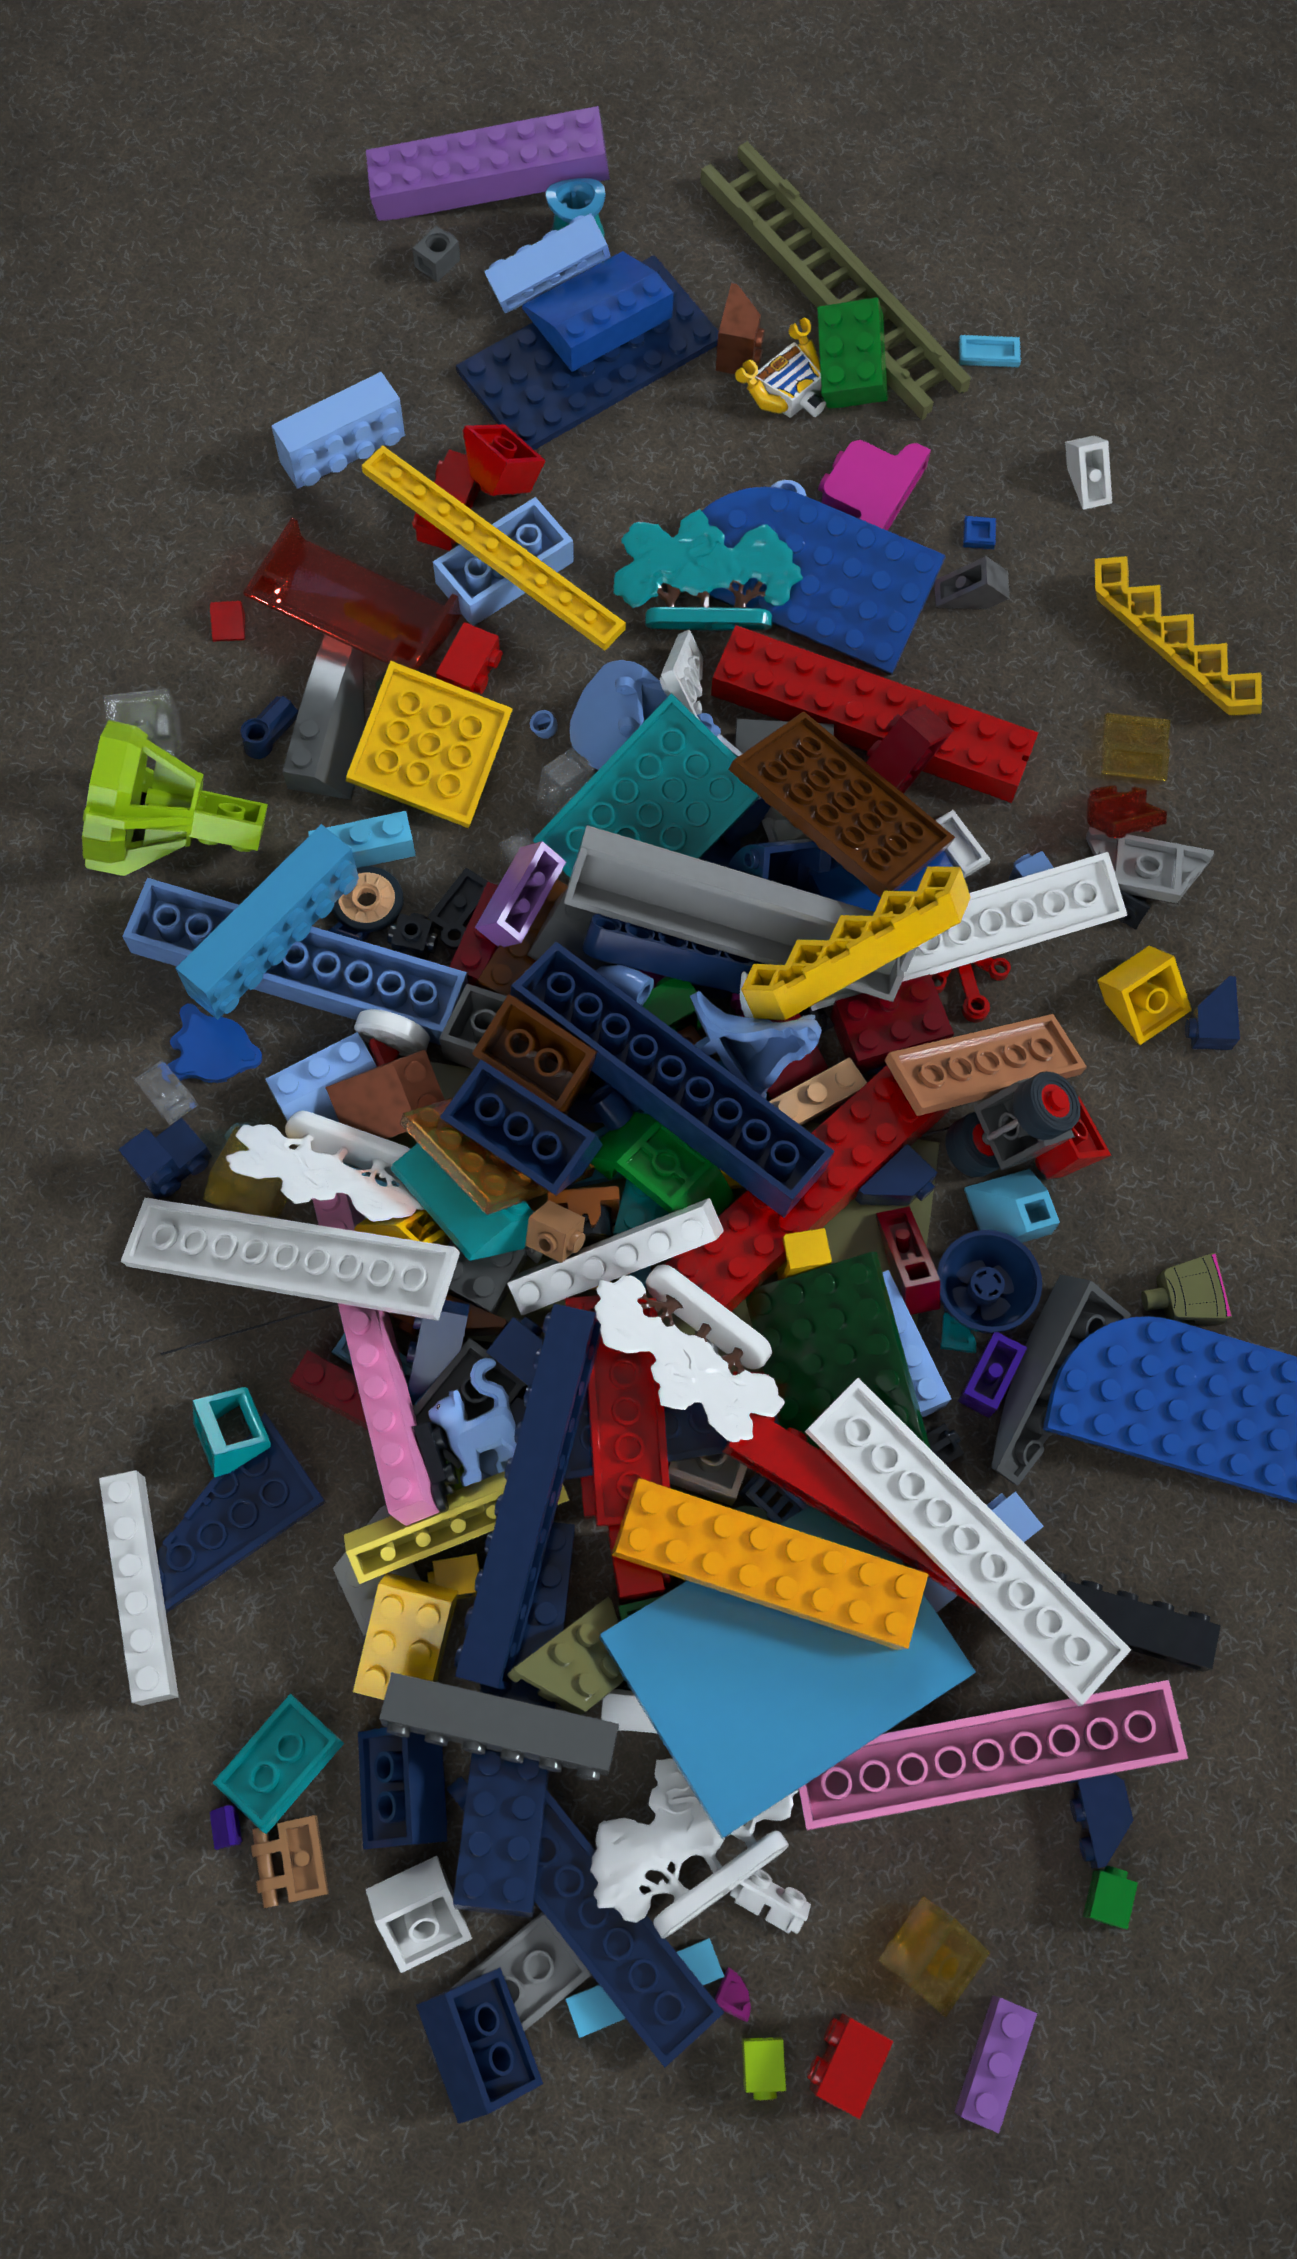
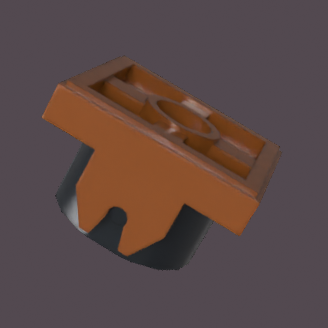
M619 1187L568 1189L561 1191L557 1196L547 1192L548 1200L585 1217L583 1228L585 1241L582 1248L613 1236L611 1220L617 1219L619 1212Z

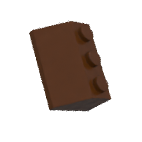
M508 994L472 1052V1055L491 1065L557 1110L569 1112L588 1081L597 1051L516 997Z

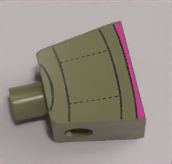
M1211 1253L1163 1270L1156 1277L1158 1288L1143 1290L1141 1293L1144 1310L1164 1309L1166 1319L1188 1325H1224L1232 1318L1216 1253Z

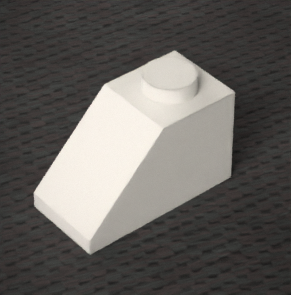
M1097 436L1066 441L1067 469L1082 509L1112 504L1108 441Z

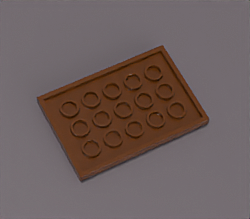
M804 711L734 759L728 769L743 784L751 788L769 806L776 809L795 828L801 830L820 849L827 852L846 871L852 873L872 893L880 898L884 891L899 890L947 849L955 839V836Z

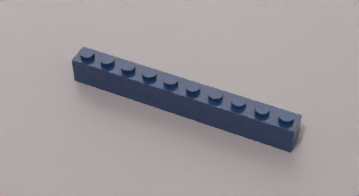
M553 1304L552 1312H549L545 1317L543 1325L545 1338L542 1349H538L534 1358V1370L536 1372L532 1385L530 1384L525 1392L524 1405L526 1410L523 1421L517 1424L514 1441L517 1444L513 1458L511 1457L505 1467L504 1476L507 1482L503 1495L501 1494L498 1497L495 1505V1516L497 1519L494 1531L490 1532L486 1539L485 1553L487 1557L484 1569L478 1572L475 1580L477 1595L474 1606L468 1610L465 1618L467 1633L464 1644L458 1648L455 1656V1667L457 1668L455 1677L495 1688L510 1689L512 1680L507 1674L516 1666L601 1338V1323L596 1318L595 1312Z

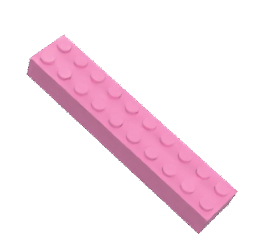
M1169 1680L1092 1694L1081 1706H1077L1070 1698L885 1733L799 1788L806 1829L813 1830L1188 1759L1170 1683Z

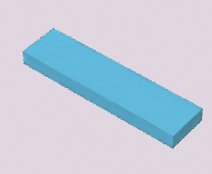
M710 1938L677 1951V1954L702 1985L724 1977ZM600 1985L566 1998L579 2038L626 2019Z

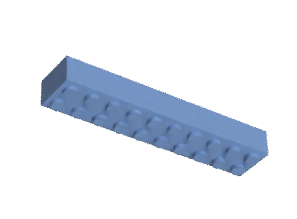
M147 878L122 937L131 953L178 966L239 905ZM311 926L309 934L302 941H296L287 950V954L282 962L276 966L272 965L263 974L262 981L254 990L357 1020L361 1011L369 1009L392 1012L419 1024L430 1036L429 1042L440 1045L439 1038L466 984H468L467 972Z

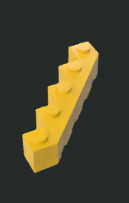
M1127 556L1095 559L1096 597L1103 606L1228 715L1261 714V673L1228 675L1227 643L1194 645V614L1162 616L1160 585L1129 587Z
M927 866L917 891H884L873 916L840 915L829 940L797 939L785 965L753 964L741 989L755 1019L787 1020L959 924L971 898L961 867Z

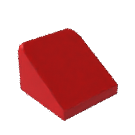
M211 602L210 617L213 642L245 640V612L242 602Z

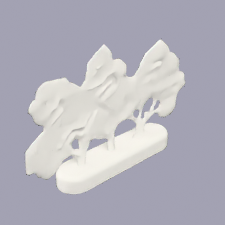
M298 1111L290 1117L285 1126L287 1138L270 1124L243 1125L235 1136L249 1150L237 1151L226 1156L227 1161L230 1163L229 1167L235 1173L256 1179L281 1178L283 1183L280 1190L294 1204L309 1202L312 1198L319 1201L334 1199L336 1193L348 1194L355 1209L373 1222L389 1220L391 1218H404L412 1216L415 1210H425L391 1170L392 1164L408 1152L410 1148L308 1111ZM292 1144L298 1146L295 1150L289 1148ZM344 1163L349 1164V1165L354 1166V1167H357V1168H360V1169H363V1170L353 1169V1168H351V1167L345 1165ZM363 1173H371L369 1177L362 1176ZM375 1175H379L381 1179L385 1178L387 1186L379 1185L375 1180ZM392 1181L398 1182L399 1186H393Z
M673 1758L656 1760L655 1778L658 1783L652 1789L649 1799V1806L656 1814L654 1821L647 1825L637 1823L632 1819L619 1818L603 1821L599 1824L595 1840L597 1850L592 1856V1866L590 1869L598 1881L594 1891L598 1908L614 1907L624 1920L638 1922L645 1918L649 1911L652 1895L661 1893L674 1895V1902L661 1911L653 1921V1925L661 1938L671 1935L787 1849L789 1844L780 1831H772L758 1841L753 1837L755 1824L763 1819L782 1821L789 1818L793 1807L792 1796L798 1790L749 1821L745 1826L743 1825L731 1833L734 1837L744 1841L747 1849L722 1867L715 1855L725 1838L721 1839ZM693 1855H699L704 1857L713 1874L689 1890L678 1880L681 1864ZM670 1862L675 1864L674 1874L667 1870ZM649 1870L660 1871L669 1879V1883L666 1884L662 1879L658 1882L659 1885L647 1880L645 1874ZM644 1885L649 1887L651 1891L644 1895L639 1887Z

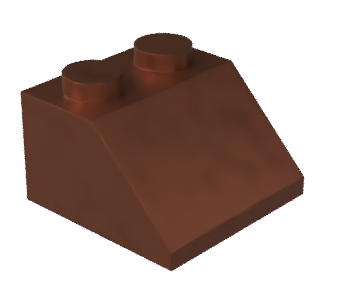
M731 283L718 332L716 371L736 374V371L743 368V363L747 360L754 361L759 368L763 349L759 348L762 347L765 329L760 328L761 314L738 284Z

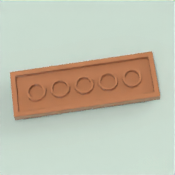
M1054 1014L889 1052L884 1060L917 1116L987 1099L1015 1082L1033 1077L1041 1072H1054L1066 1079L1081 1075L1087 1067Z

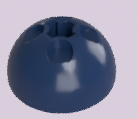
M979 1230L959 1237L946 1249L937 1270L940 1278V1301L945 1310L962 1326L980 1333H1001L1019 1326L1034 1312L1042 1293L1041 1271L1031 1251L1016 1238L999 1231ZM975 1286H977L981 1294L977 1292Z

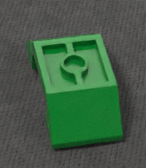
M633 1112L632 1117L625 1125L613 1131L609 1130L600 1139L603 1145L590 1163L592 1167L608 1180H611L619 1172L669 1214L710 1198L717 1216H720L735 1200V1196L721 1170L649 1114Z

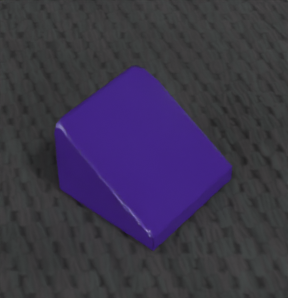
M227 1805L210 1811L214 1849L219 1850L241 1845L242 1835L238 1807Z

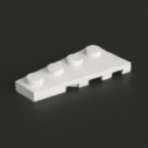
M689 629L678 634L661 673L660 683L667 696L672 693L697 717V715L702 713V705L697 701V697L702 696L700 680L703 678V656Z

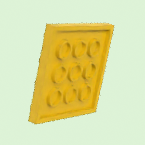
M390 661L345 781L469 828L513 708Z

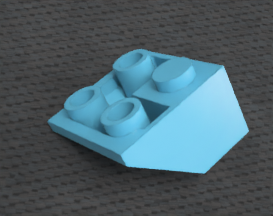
M1030 1169L964 1188L978 1230L1003 1232L1023 1243L1051 1235L1060 1223L1048 1190Z

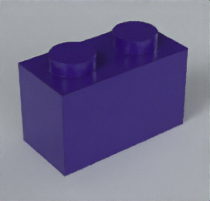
M994 1332L987 1341L957 1402L990 1418L997 1410L1027 1347L998 1332Z

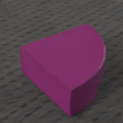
M727 1967L714 2000L723 2011L748 2023L751 2011L748 1989L741 1977L734 1970Z

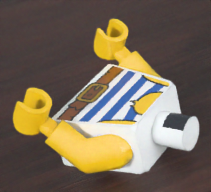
M802 318L799 322L802 327V333L798 330L796 323L791 324L789 327V335L793 339L799 340L800 344L797 345L793 342L760 370H758L754 361L747 360L743 363V368L738 369L735 374L738 382L748 383L747 389L760 409L778 414L783 413L790 418L802 408L816 417L824 410L826 402L818 396L821 393L819 358L812 340L807 338L811 331V323L807 318Z

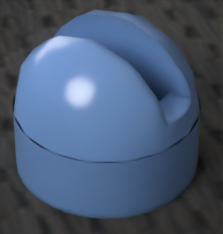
M540 710L531 717L530 728L538 737L548 739L557 732L558 723L551 712Z

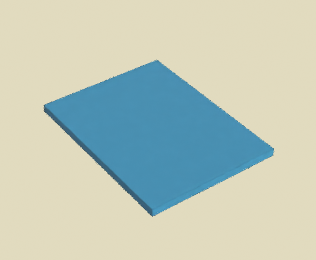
M812 1506L807 1507L779 1524L905 1566L896 1557ZM690 1581L684 1582L599 1635L600 1640L721 1839L976 1673L924 1593L909 1648L896 1650Z

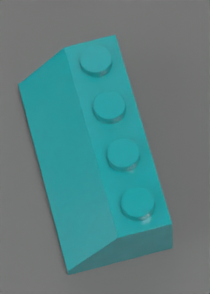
M452 1128L429 1133L392 1164V1172L469 1261L525 1248L529 1217L534 1211L487 1160L485 1155L477 1149L466 1135L457 1129Z

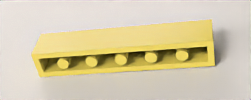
M505 1471L456 1490V1493L446 1496L449 1510L437 1513L407 1526L393 1516L344 1534L346 1553L359 1584L494 1531L497 1519L495 1516V1505L498 1497L501 1494L503 1495L507 1482L504 1476ZM562 1485L557 1505L569 1501L564 1485Z

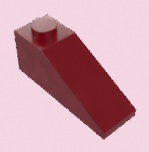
M910 1206L876 1213L891 1275L910 1315L940 1309V1278Z

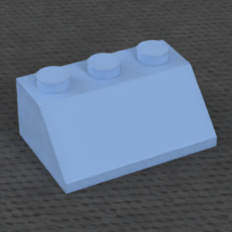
M356 1032L265 1080L286 1121L294 1113L303 1110L339 1122L326 1087L374 1069L377 1066L359 1033Z

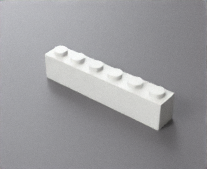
M708 1198L581 1248L577 1253H572L562 1263L553 1259L520 1272L507 1284L522 1316L597 1287L600 1280L610 1282L620 1278L622 1275H628L713 1242L719 1238L724 1230L711 1199Z
M135 1470L99 1478L132 1703L143 1706L178 1698L145 1477Z

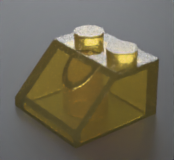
M237 1126L234 1128L210 1171L203 1200L227 1211L276 1218L283 1211L287 1197L280 1190L283 1183L282 1179L278 1177L256 1179L235 1173L229 1167L230 1163L226 1159L227 1155L237 1151L249 1150L235 1136L241 1128Z
M923 1896L916 1907L911 1910L907 1920L895 1937L887 1944L885 1951L878 1961L946 2017L990 1952L954 1917Z

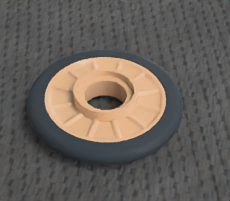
M372 866L358 867L359 879L357 885L349 894H343L334 903L332 911L337 920L351 930L375 932L389 926L398 917L403 906V891L397 879L386 870ZM363 893H372L376 896V901L369 906L359 904L358 898Z

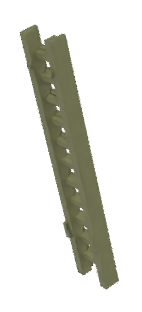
M748 141L738 147L737 156L750 170L746 174L728 183L711 163L701 169L700 183L816 308L818 306L878 297L883 313V322L890 319L897 327L884 336L887 384L921 420L925 419L927 414L932 412L934 403L925 392L944 379L959 393L968 391L971 377L799 196L800 193L787 179H783ZM760 181L767 188V191L746 202L739 193ZM778 200L786 210L765 222L757 212ZM796 219L804 229L783 241L775 231ZM814 238L822 249L801 261L793 251ZM832 258L841 268L820 281L811 270ZM851 278L859 288L838 300L830 290ZM908 338L916 348L895 361L887 351ZM928 359L935 368L914 381L910 377L908 370L923 360Z

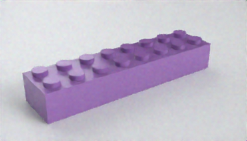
M599 106L366 150L370 198L378 221L401 219L546 192L550 185L569 179L590 178L598 181L610 180Z

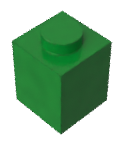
M1107 1865L1104 1871L1093 1870L1083 1917L1119 1929L1128 1930L1138 1882L1127 1879V1871Z

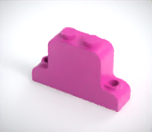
M853 441L848 445L845 452L839 451L834 460V469L831 474L826 473L823 476L818 488L819 491L823 492L821 503L888 531L927 468L931 449L917 443H912L905 446L903 450H900L898 455H892L865 441Z

